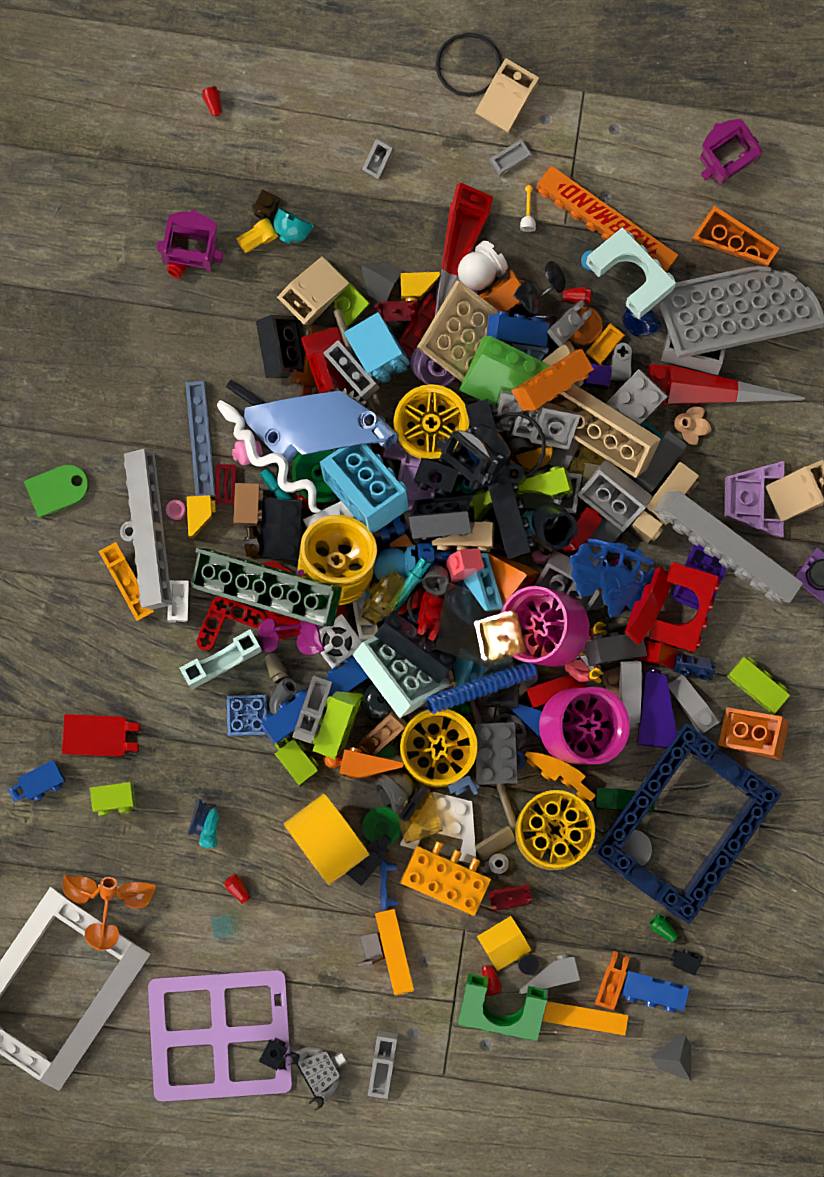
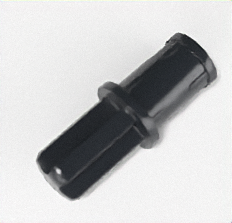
M419 784L413 795L407 798L408 803L399 814V818L404 822H408L417 808H421V803L430 790L424 785Z

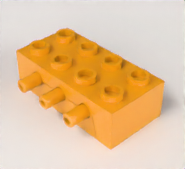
M438 841L435 843L432 851L416 845L400 883L475 916L491 880L489 877L476 872L480 860L473 858L469 868L458 864L462 854L458 850H454L451 859H447L439 855L444 844Z

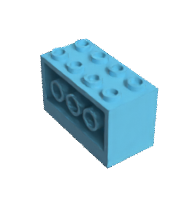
M378 312L344 332L366 373L377 384L380 382L385 384L392 379V375L397 372L402 374L409 369V359H407L388 323Z
M369 443L339 448L320 461L323 479L353 516L362 522L369 532L374 534L409 509V498L406 494L408 490L402 481L398 482L395 479L396 476L390 467L386 468L383 465L384 462L380 455L374 454L371 451L372 448Z

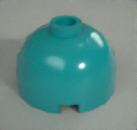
M280 208L274 219V228L281 236L280 240L288 244L291 241L301 242L306 239L314 226L307 220L301 219L297 215Z

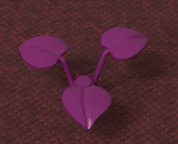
M299 570L295 573L305 576L304 570ZM265 619L258 628L257 639L263 651L273 652L279 644V634L277 631L301 628V633L297 637L298 649L303 654L314 655L325 650L319 632L323 626L300 620V624L276 627L274 619Z

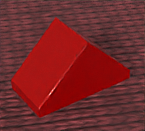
M644 641L647 656L637 658L636 660L674 669L676 656L679 652L678 649L662 643Z

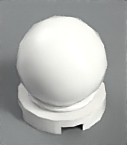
M482 241L476 246L475 252L464 256L459 263V280L471 290L487 288L495 280V276H502L506 272L505 270L508 269L504 256L501 253L498 255L492 249L494 245L488 241Z

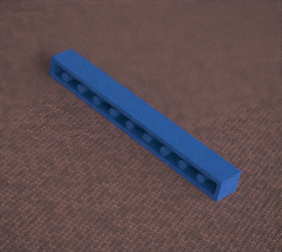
M415 610L413 615L418 622L419 612ZM408 615L407 618H408L409 620H407V621L410 622L412 625L415 626V624H414L413 621L411 620L410 616ZM353 655L343 661L345 665L339 669L336 666L327 673L328 677L325 680L332 682L328 697L332 696L336 691L351 692L369 679V676ZM301 690L295 695L296 699L291 703L289 701L284 702L278 707L279 711L273 715L270 712L262 718L263 722L260 726L274 745L294 732L308 691Z

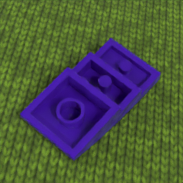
M693 544L685 565L717 574L719 576L718 580L722 582L727 568L719 563L720 559L716 556L711 557L703 551L705 548L701 545L696 546ZM676 584L671 599L698 610L699 601L697 595L691 589ZM716 591L713 592L712 599L715 598L717 593Z

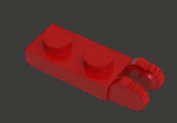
M427 591L422 596L417 633L423 635L426 629H429V639L434 640L439 630L444 599Z

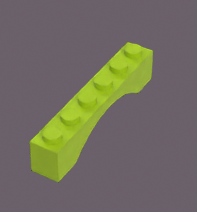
M556 466L549 469L550 472L534 473L531 475V478L526 479L523 484L519 485L517 493L518 495L535 493L554 499L572 494L573 489L568 471L564 467ZM486 490L474 493L475 522H481L484 516L493 508L490 493Z

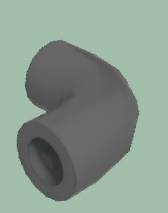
M283 679L273 690L269 703L270 712L273 715L279 711L278 707L286 701L290 703V700L298 693V686L292 679Z

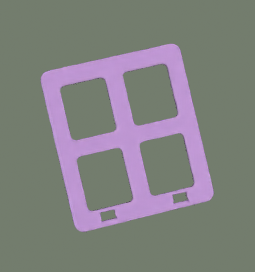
M274 970L158 978L149 982L154 1096L158 1101L286 1093L291 1089V1066L288 1065L290 1063V1056L285 1057L286 1070L278 1068L274 1079L232 1082L229 1076V1043L274 1040L276 1037L286 1042L285 1046L288 1047L286 1054L290 1053L286 981L283 972ZM265 985L271 988L273 1020L271 1024L239 1027L227 1026L225 989ZM210 991L211 1028L168 1031L166 1029L164 1002L166 992ZM281 993L282 1006H275L274 994ZM211 1044L214 1051L215 1082L171 1086L169 1084L167 1049L175 1046Z

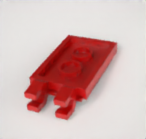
M64 714L62 754L123 757L125 751L139 752L138 743L126 742V731L140 732V724L127 722V719L122 716Z

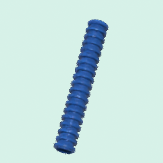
M522 663L521 665H516V667L513 666L510 669H505V671L496 672L494 675L485 676L483 679L480 678L477 681L468 682L466 685L457 686L455 689L446 690L444 693L440 692L438 695L427 697L426 704L429 711L435 714L437 711L441 712L442 709L446 710L448 707L452 708L454 705L463 704L465 701H470V699L474 700L476 697L480 698L487 695V693L496 692L498 689L502 690L509 687V685L519 684L520 681L524 682L525 680L535 678L537 676V669L533 663Z

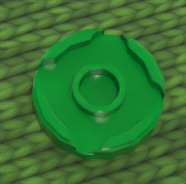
M383 806L376 807L365 815L362 828L366 839L370 843L375 839L379 842L386 834L391 838L388 844L390 845L399 838L402 824L397 813L394 814L391 808Z

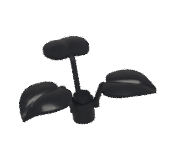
M549 261L545 266V275L551 284L550 288L537 295V290L533 283L526 281L517 288L513 295L522 303L519 306H514L515 314L524 315L526 318L530 317V319L531 317L545 319V323L550 324L549 329L559 319L555 315L549 317L548 315H535V313L539 310L538 299L554 290V288L558 293L563 292L565 289V276L561 268L554 261ZM548 334V336L550 337V339L552 340V342L554 343V345H555L556 348L558 349L559 346L555 343V341H554V340L551 338V336Z

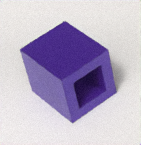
M591 364L594 370L588 373L589 377L582 380L585 381V387L608 389L612 366Z

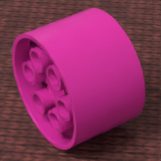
M530 586L518 590L506 601L499 617V635L503 646L514 658L523 662L558 667L570 663L583 651L589 636V619L583 605L572 595L540 586ZM534 605L536 606L538 612L532 609ZM524 630H528L530 634L524 636ZM542 650L541 657L537 658L539 651Z
M599 687L572 688L562 690L548 700L540 716L539 730L545 748L554 758L568 764H602L612 760L622 751L628 740L630 722L624 704L611 691ZM590 697H592L594 699V702L592 703L590 708H588ZM576 702L579 704L578 710L575 709ZM606 721V728H600L602 727L600 723ZM587 724V728L580 727V725ZM579 742L581 743L580 751L577 749V744ZM590 744L596 748V753L593 754Z

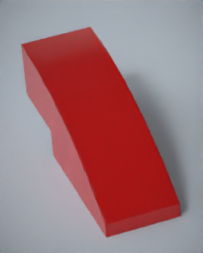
M567 675L528 688L526 693L531 707L536 708L545 705L552 696L562 690L586 688L587 686L585 682H579L572 676Z

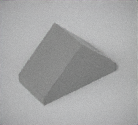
M377 137L362 170L379 179L394 156V147Z

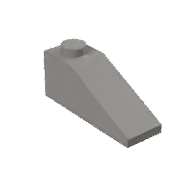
M681 675L668 684L670 692L697 731L703 734L719 723L708 705L685 676Z
M569 953L558 955V960L552 961L519 989L520 994L526 993L528 986L545 989L579 981L575 957H569Z

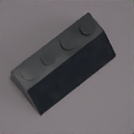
M392 610L374 636L437 683H440L452 669L458 658L434 640H430L427 635L418 634V629Z

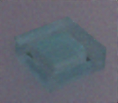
M231 914L211 917L213 938L234 934Z

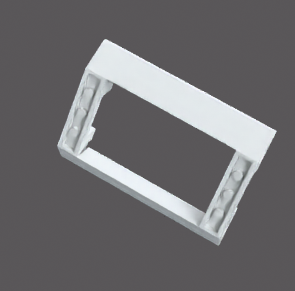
M50 887L0 961V998L55 916L84 936L85 930L89 925L94 923L102 925V922ZM120 933L117 943L112 948L106 950L117 957L120 962L53 1062L51 1063L45 1055L39 1051L35 1052L4 1031V1028L0 1026V1054L39 1081L60 1091L150 956L149 952Z

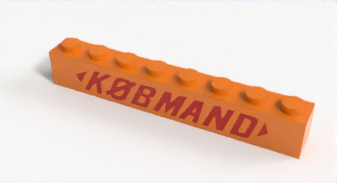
M553 166L549 167L538 182L536 189L542 197L550 198L554 201L556 207L570 212V216L573 219L584 222L590 231H597L602 235L603 240H608L623 228L634 236L635 241L639 245H643L647 249L652 259L658 260L661 268L666 273L677 259L678 254Z

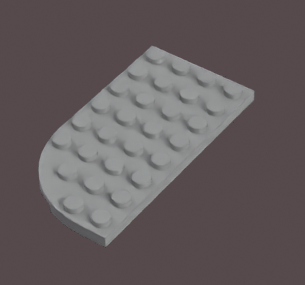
M765 266L747 267L676 282L674 290L659 302L678 359L824 327L822 308L811 289L800 283L794 275L786 271L772 270L771 267Z

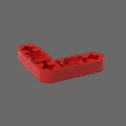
M218 596L213 599L197 637V646L202 651H210L216 643L225 618L253 629H258L261 623L254 625V621L249 618L248 622H245L248 617V611H252L250 616L257 617L260 615L263 621L266 619V616L259 610ZM223 600L224 605L230 607V603L234 604L230 609V615L226 614L228 612L227 609L221 608L220 611L217 610L216 602L220 603ZM238 607L243 608L245 611L242 618H236L233 614L234 610ZM211 618L219 621L216 629H210L207 625ZM204 630L215 633L214 637L211 634L209 636L211 644L202 647L203 644L200 640L205 639L207 633H203Z

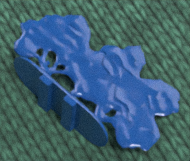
M588 539L589 544L602 549V551L593 554L592 548L588 544H582L577 554L570 556V565L573 567L571 576L576 584L579 596H589L595 590L602 588L604 591L602 599L608 605L610 618L620 615L626 605L632 611L634 602L641 600L644 587L651 584L655 569L643 572L640 565H653L655 561L642 556L643 552L640 550L627 549V545L622 543H609L597 539ZM608 552L620 556L619 563L616 566H612L607 562L606 555ZM600 557H602L601 562L594 566V560L596 558L600 560ZM624 558L636 562L632 570H629L624 565Z

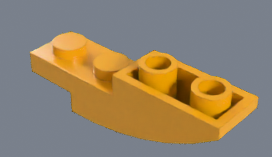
M530 751L525 753L527 757L525 761L533 768L537 765L542 770L540 774L548 781L551 779L556 781L559 776L563 777L560 781L568 788L573 786L578 790L576 795L584 802L586 799L591 802L596 796L581 783L586 776L572 765L547 754Z

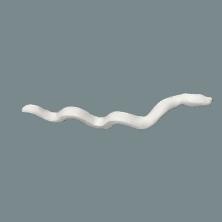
M220 400L217 407L227 421L236 423L233 434L237 440H244L250 462L257 467L277 463L279 466V487L287 493L306 489L308 491L310 510L313 513H320L321 510L316 506L317 490L313 482L308 479L298 480L293 483L288 482V461L282 454L271 453L259 457L253 433L250 430H244L245 419L233 406Z

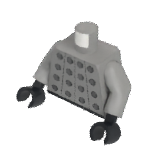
M305 1047L296 1052L288 1053L285 1057H292V1062L288 1064L289 1066L297 1065L314 1096L309 1101V1104L313 1101L317 1102L318 1107L315 1109L317 1111L334 1095L340 1083V1073L337 1068L347 1063L342 1052L330 1057L327 1050L323 1051L321 1048Z

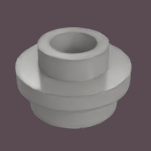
M495 854L490 858L489 868L492 872L501 874L508 869L509 861L505 855ZM496 860H501L503 862L502 867H496Z

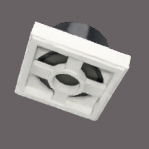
M342 614L335 618L334 626H325L319 630L321 641H323L325 648L321 655L332 669L353 655L362 643Z

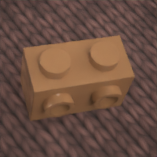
M235 483L234 525L258 526V521H262V509H259V501L263 502V490H260L259 484Z

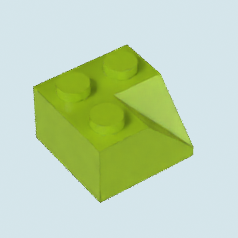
M131 782L90 787L93 812H98V816L108 815L110 810H117L120 814L130 813L132 808H137L134 784Z

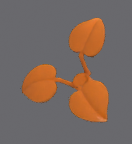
M68 875L63 877V891L69 901L75 904H85L89 898L94 899L99 892L102 899L105 900L102 925L94 923L85 930V940L87 943L100 951L112 948L119 939L117 927L106 925L109 901L117 894L119 899H124L126 906L134 909L143 908L149 904L156 889V885L142 882H129L119 887L117 886L116 879L113 877L103 878L97 888L95 881L87 877Z

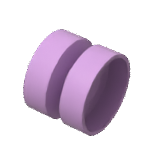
M415 349L411 356L410 365L417 379L428 385L446 386L454 380V375L421 350Z

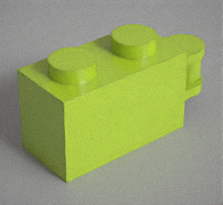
M284 738L283 740L287 743L284 747L280 748L278 746L279 743L274 745L278 750L275 755L297 784L301 786L318 772L316 767L319 765L312 756L310 758L306 756L304 751L307 749L300 740L295 742L293 739L289 742L287 738Z

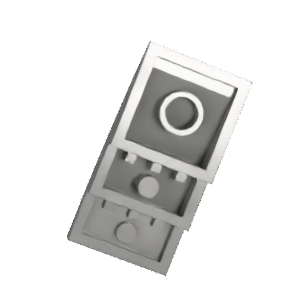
M501 390L496 405L498 414H495L498 417L507 412H521L530 416L541 427L547 446L567 450L570 448L581 416L577 412L550 402L544 403L533 412L530 410L522 411L513 393L506 390ZM508 416L499 420L503 430L510 431L511 435L529 438L532 443L542 444L537 428L529 420L520 416Z

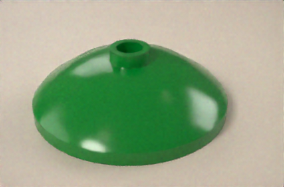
M333 449L302 455L299 452L292 463V482L302 479L312 481L317 490L316 502H327L337 497L324 481L320 461L331 455ZM316 469L320 470L319 476H316L314 473ZM306 489L298 491L299 494L308 499V491Z

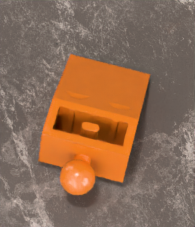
M352 747L344 751L343 759L338 755L335 760L327 756L324 760L329 768L341 766L340 776L358 780L401 770L404 765L402 762L362 754L361 749Z

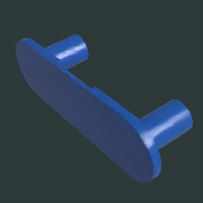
M386 860L381 862L382 910H386L387 906H397V899H387L386 891L387 871H397V864H387Z

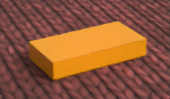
M610 323L585 354L598 365H602L625 335Z

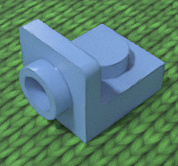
M468 775L447 788L450 794L455 792L457 796L466 791V786L469 785L473 795L478 794L477 789L479 785H477L474 777L470 778Z

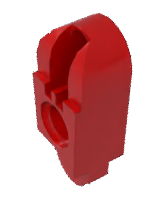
M587 507L575 517L578 525L577 536H574L570 541V545L563 548V551L567 553L572 552L588 541L602 521V518L598 516L599 512L592 507Z

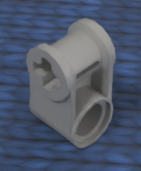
M626 343L618 344L612 352L610 377L612 381L627 382L631 377L632 349ZM620 349H623V353H626L624 357H621V354L617 353L620 351Z

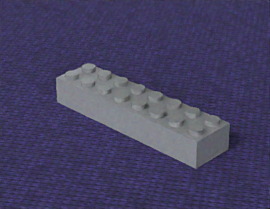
M666 491L653 511L658 514L657 517L665 523L670 522L674 525L673 529L676 532L689 536L688 540L691 543L705 548L703 551L711 557L716 556L720 559L719 563L722 566L732 568L737 577L742 580L747 579L752 588L766 593L764 596L768 600L790 603L803 583L680 491Z

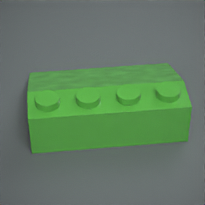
M483 336L459 391L480 401L489 399L497 405L501 390L511 391L550 365L492 336Z

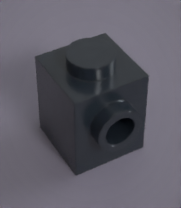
M276 1037L274 1040L270 1039L259 1062L277 1071L288 1050V1047L285 1046L286 1042Z

